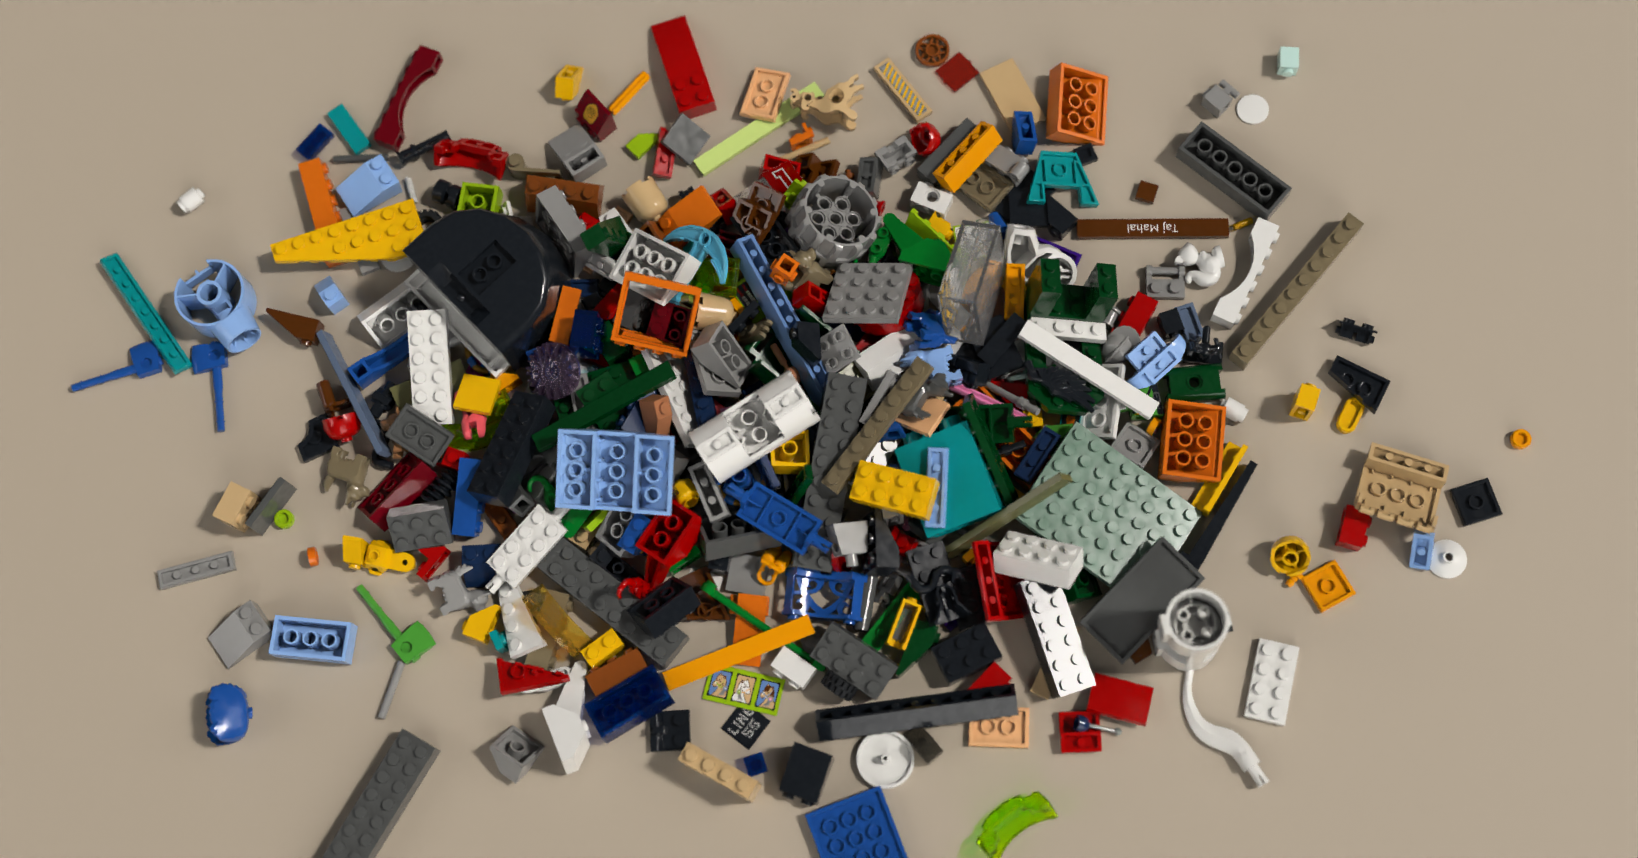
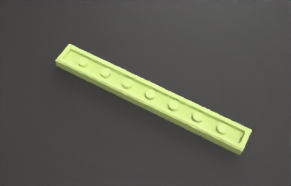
M815 82L799 91V94L802 92H814L815 98L825 96ZM790 98L782 102L775 123L756 119L693 160L694 164L705 177L800 115L801 109L799 107L792 109Z

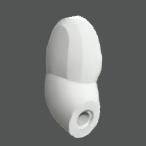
M1007 224L1002 255L1004 268H1006V263L1025 264L1026 284L1040 258L1059 259L1061 284H1074L1077 277V268L1071 257L1050 244H1039L1033 227Z

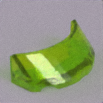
M505 388L501 390V395L497 398L491 416H487L484 438H479L477 428H472V439L466 440L462 433L461 424H441V426L455 434L449 447L475 451L489 446L511 400Z
M1032 792L1031 795L1026 797L1017 795L1003 802L989 814L981 826L983 831L977 837L976 843L987 858H1001L1007 846L1018 834L1039 822L1056 819L1058 815L1050 801L1040 792Z

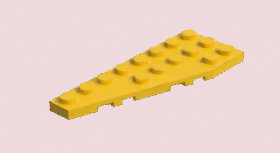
M411 198L271 244L270 247L277 264L319 263L321 261H328L329 263L369 260L370 262H377V260L397 261L407 257L403 249L424 230L414 199Z

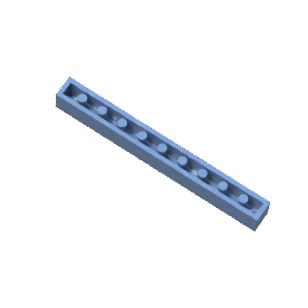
M750 234L737 239L729 250L766 318L773 322L771 327L792 366L797 369L800 381L811 401L820 407L827 370L822 360L815 366H810L792 347L789 330L800 320L781 285L775 283L769 277L772 269H770V265L754 235Z

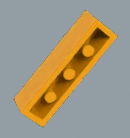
M981 121L933 172V175L943 189L955 193L1003 141L992 124Z

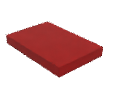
M1095 672L1094 680L1096 685L1091 687L1086 711L1145 727L1154 688Z

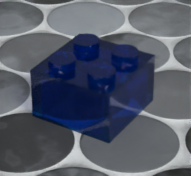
M575 309L569 346L576 358L599 360V355L603 353L604 344L601 341L602 335L605 336L606 324H604L603 318H601L598 311Z

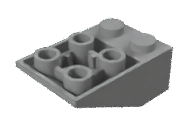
M577 123L548 142L574 181L582 182L608 166L604 155L580 123Z

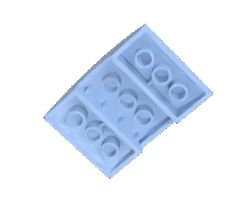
M558 429L555 508L598 509L671 516L675 436L620 430Z

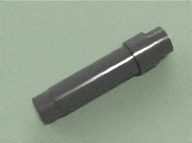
M861 566V572H860V573H861V574H864V569H862V566ZM868 576L867 583H864L860 616L863 619L862 622H855L853 630L869 632L879 576Z

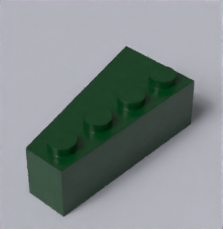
M620 216L599 222L580 234L588 251L616 259L619 258L632 235L627 231Z

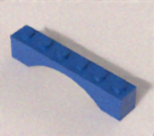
M408 331L389 346L361 358L347 369L363 390L409 357Z

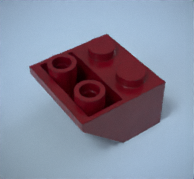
M670 300L665 306L655 302L646 335L683 346L691 308L673 300Z

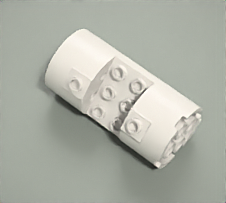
M788 370L691 431L689 436L705 464L721 484L821 419L791 371Z
M1199 588L1185 590L1174 597L1167 608L1166 614L1160 615L1157 622L1158 630H1154L1152 636L1155 656H1162L1170 665L1181 671H1195L1209 664L1223 642L1229 626H1232L1230 614L1222 599L1211 591Z

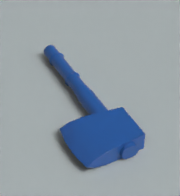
M153 341L143 342L130 348L133 365L72 384L71 388L75 392L135 373L141 379L161 373L162 365H164L163 357Z
M219 341L192 346L191 361L194 374L212 371L217 432H224L222 369L229 367L227 349Z

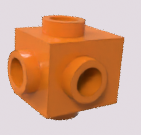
M783 253L780 259H775L770 266L772 272L769 277L775 283L786 286L789 281L793 282L798 275L796 269L800 263Z

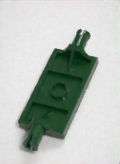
M1013 403L978 405L995 444L1015 443V428L1033 427L1031 422L1024 423L1025 421H1033L1032 415L1014 416ZM951 406L943 418L959 414L962 422L970 421L968 417H964L961 410L962 406ZM937 426L933 434L940 431L939 426Z

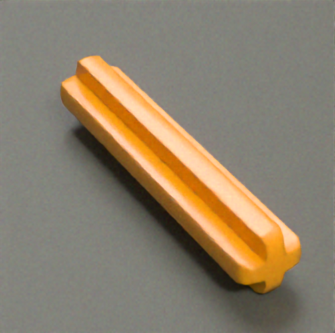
M642 71L608 107L609 111L616 115L650 79L649 75Z

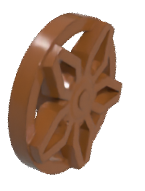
M926 35L916 45V57L922 65L939 67L949 57V44L940 35ZM927 39H931V40L929 41V44H928V43H922V42H924V41L927 40ZM938 40L942 41L945 46L939 45ZM918 50H920L921 52H923V54H922L921 57H920V55H919Z

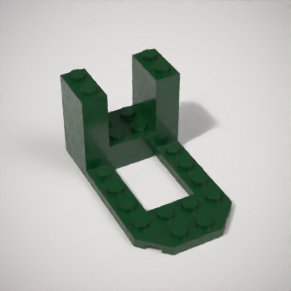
M1040 258L1024 287V320L1027 321L1031 317L1103 323L1118 300L1116 265L1097 263L1083 286L1061 284L1059 259ZM1024 341L1025 361L1032 360L1034 368L1046 367V355ZM1080 342V353L1102 366L1101 344ZM1026 374L1027 395L1037 400L1046 413L1085 416L1089 412L1073 401L1069 404L1059 397L1051 396L1046 387L1039 383L1031 382ZM1086 381L1085 386L1092 389L1091 393L1087 394L1096 400L1095 404H1091L1094 407L1104 398V392Z

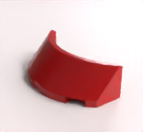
M464 138L457 141L443 139L434 145V166L474 168L489 173L501 181L506 168V160L509 156L507 152L502 151V147L490 142Z

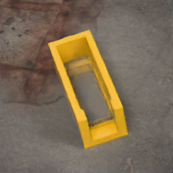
M912 597L901 599L884 644L902 651L906 650L922 605L918 604V600Z

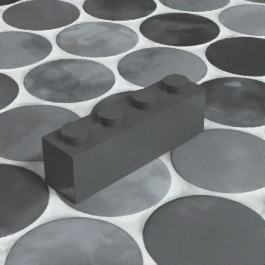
M966 118L918 167L917 177L923 182L931 183L935 188L937 186L940 187L941 185L933 175V172L977 125Z

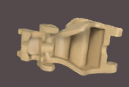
M855 74L848 81L839 82L829 88L824 97L819 96L815 98L814 92H802L799 94L796 88H792L791 92L793 93L790 97V106L792 109L796 107L801 109V119L808 120L809 116L806 115L812 114L824 125L828 126L835 123L844 126L849 131H854L856 129L857 113L851 107L856 102L862 100L863 96L861 94L858 96L853 95L864 89L863 84L854 85V82L859 79L858 74Z

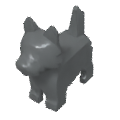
M936 373L932 379H926L901 413L906 417L915 416L917 419L921 418V420L931 417L930 413L921 410L928 397H953V394L948 391L949 387L945 381L946 375L944 373Z

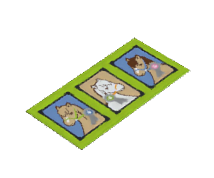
M728 667L708 675L702 699L777 716L785 679Z

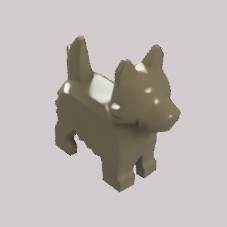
M813 248L807 251L800 250L796 253L789 250L793 259L800 263L798 266L800 270L793 282L789 281L786 286L780 285L784 290L793 293L794 289L808 280L817 286H820V283L829 286L834 278L828 269L822 268L815 261L816 252Z
M333 446L331 457L327 462L328 474L324 478L325 481L322 485H324L325 492H328L335 479L346 481L345 504L348 505L351 502V507L353 508L356 502L370 495V490L364 486V481L372 459L358 453L354 460L345 459L349 452Z

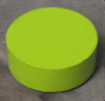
M286 509L279 510L274 516V523L281 529L292 527L295 521L293 513Z

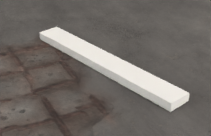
M1029 319L1017 336L1147 420L1151 419L1157 409L1158 401Z

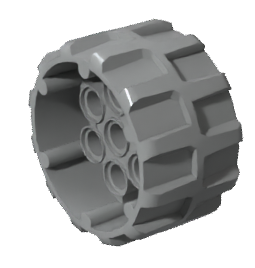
M838 174V176L819 175L813 183H807L803 187L786 214L785 223L788 225V235L800 250L807 251L813 248L816 252L815 261L822 268H834V271H836L838 265L853 263L855 259L859 261L877 238L875 232L881 225V216H878L876 207L878 203L875 197L872 198L865 189V185L861 182L857 183L843 174Z

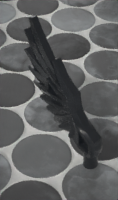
M1032 360L1024 362L1027 377L1031 382H1036L1046 387L1051 396L1059 397L1069 404L1073 401L1091 414L1094 413L1095 410L1091 404H1095L1096 400L1087 394L1091 393L1092 389L1085 386V380H1078L1080 378L1079 375H1071L1073 373L1071 370L1065 371L1066 368L1059 369L1058 366H1051L1047 369L1046 367L1034 368Z

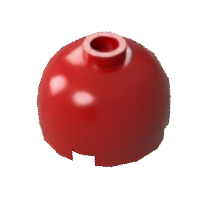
M356 412L322 420L325 433L333 440L341 439L342 443L353 440L352 436L359 433L362 425Z

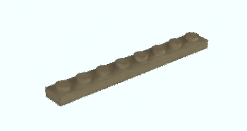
M918 356L821 481L837 495L841 492L857 471L860 460L867 458L905 406L933 372L934 368Z

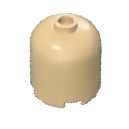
M648 176L644 182L640 179L626 189L627 194L621 195L626 205L641 223H646L647 221L657 222L668 208L664 195L651 176Z
M701 292L693 329L703 330L704 327L719 321H723L728 328L737 317V312H734L732 302L725 297Z

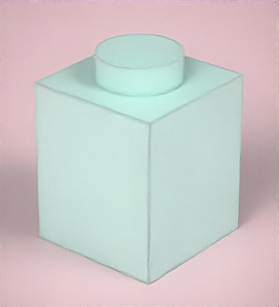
M1281 46L1277 54V75L1284 77L1296 76L1299 69V47Z

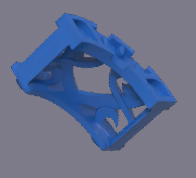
M802 567L786 568L785 576H787L782 615H787L788 619L795 620L808 614L810 619L843 622L844 625L852 626L855 625V622H862L863 618L860 617L864 583H867L868 579L867 575L853 571H832L829 574ZM795 578H797L798 587L800 589L797 591H794ZM811 581L817 583L816 588L807 590V588H812L810 586ZM829 582L831 591L839 598L831 606L822 609L814 602L810 594L819 592L824 583ZM837 584H842L840 590L844 591L843 593L835 590ZM793 595L803 596V598L796 601V604H803L802 609L792 608ZM846 599L852 600L851 614L843 613L844 608H850L849 604L845 602ZM810 607H811L816 613L808 612L809 609H810ZM837 610L839 615H833L831 613Z

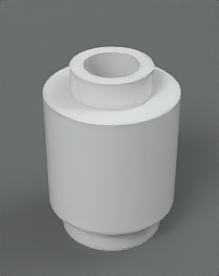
M192 187L179 197L177 204L185 213L192 212L205 202L203 199L205 195L199 188L195 189Z
M1230 397L1228 400L1223 399L1220 406H1226V417L1234 422L1242 423L1249 409L1245 408L1244 404Z

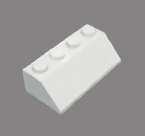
M403 282L358 314L357 317L381 349H384L408 331L407 311H417L414 304L418 303L420 299Z

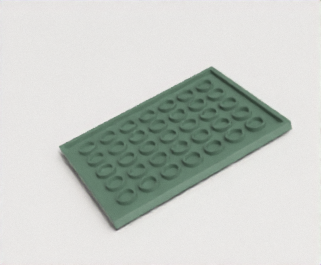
M1076 421L1028 492L1057 473L1070 475L1072 482L1015 519L1041 538L1083 547V568L1111 588L1161 536L1179 551L1202 515V512Z

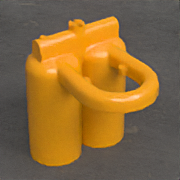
M781 546L767 549L761 556L760 562L762 565L757 572L758 581L765 586L773 584L778 573H783L790 565L792 553L790 551L782 552ZM765 566L775 571L771 575L770 581H765L761 577L762 571H765Z

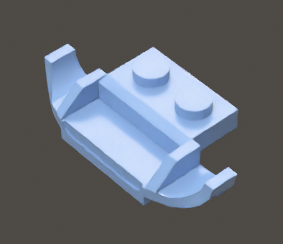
M1152 331L1125 355L1127 360L1137 370L1134 373L1135 375L1126 382L1137 389L1156 384L1182 360L1186 341L1178 333L1174 340L1166 344L1156 331Z

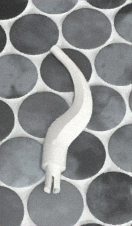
M1186 671L1182 695L1186 719L1194 734L1205 744L1231 755L1243 772H1249L1258 788L1268 783L1269 779H1267L1258 765L1261 761L1249 744L1235 731L1213 725L1201 716L1193 700L1191 690L1194 671Z

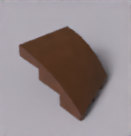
M814 152L800 154L794 160L801 163L799 175L807 183H813L822 174L837 176L840 162L837 159L821 161Z
M753 181L748 197L738 199L732 216L741 225L744 233L748 235L753 234L758 245H760L774 225L787 196L758 181Z
M707 565L678 578L692 586L701 603L693 613L686 615L687 620L731 619L725 605L700 589L703 582L706 583L707 580L715 584Z

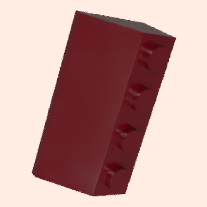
M408 452L357 508L380 529L386 532L389 529L386 520L389 509L408 506L417 500L422 491L434 482L437 474L418 457Z

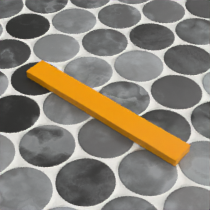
M807 614L664 671L662 674L669 691L816 632Z

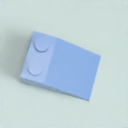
M381 154L365 162L335 188L353 217L365 213L402 192L398 179Z

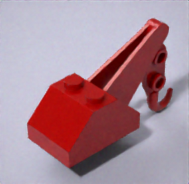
M672 499L671 516L655 515L635 544L636 547L647 553L644 580L640 577L624 579L617 588L616 596L618 599L622 598L621 593L626 586H628L631 594L640 599L664 582L671 566L687 557L697 542L702 518L674 499Z

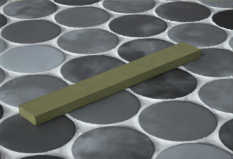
M1057 473L945 547L948 558L953 559L972 547L973 541L983 540L1072 482L1071 476Z

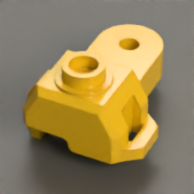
M381 539L378 541L372 540L369 543L364 564L370 574L381 576L389 569L410 572L416 567V560L410 553H395L392 544Z

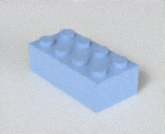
M275 615L268 654L279 658L352 665L358 626L352 622Z

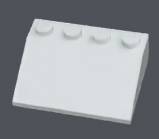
M635 228L608 277L623 284L625 271H631L688 284L693 279L702 262L690 254ZM630 281L629 289L662 306H665L678 293V291Z

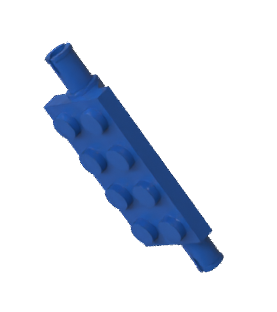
M755 481L752 488L746 491L733 482L729 484L728 487L734 491L727 488L725 493L740 501L739 503L741 504L736 514L738 517L803 556L811 545L825 554L828 553L830 549L823 546V544L831 548L833 543L818 535V531L824 521L758 481Z

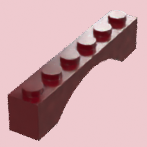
M419 45L418 49L413 53V60L410 66H407L405 76L399 82L397 92L391 98L389 108L383 114L379 128L374 132V140L378 146L394 152L400 150L405 139L403 117L408 100L422 83L437 74L443 62L439 51Z

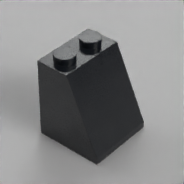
M794 742L779 790L783 792L782 796L792 800L794 797L802 799V804L810 807L813 804L818 805L831 771L834 757Z

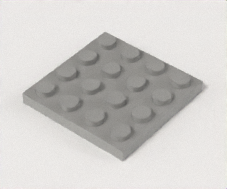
M844 263L840 266L838 265L822 316L823 322L898 324L911 279L913 265L909 263Z

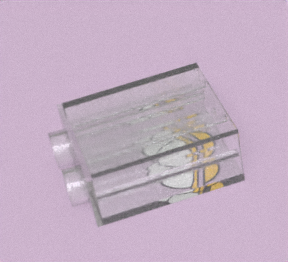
M978 219L975 222L962 220L937 295L946 335L957 337L958 342L983 346L1005 278L1006 268L1001 228L990 220Z

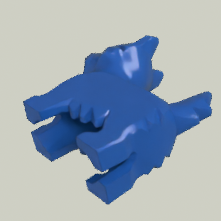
M928 308L925 313L909 311L907 318L913 320H905L903 324L906 331L915 332L922 340H915L914 342L918 349L936 348L942 344H955L958 340L957 337L946 335L944 331L947 328L946 318H944L943 312L940 310Z

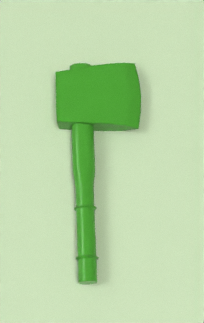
M362 584L356 588L361 598L366 601L374 611V614L381 620L386 630L394 638L395 642L391 646L405 664L417 662L421 655L436 645L429 631L418 621L402 634L394 622L384 613L382 607L369 594V591Z

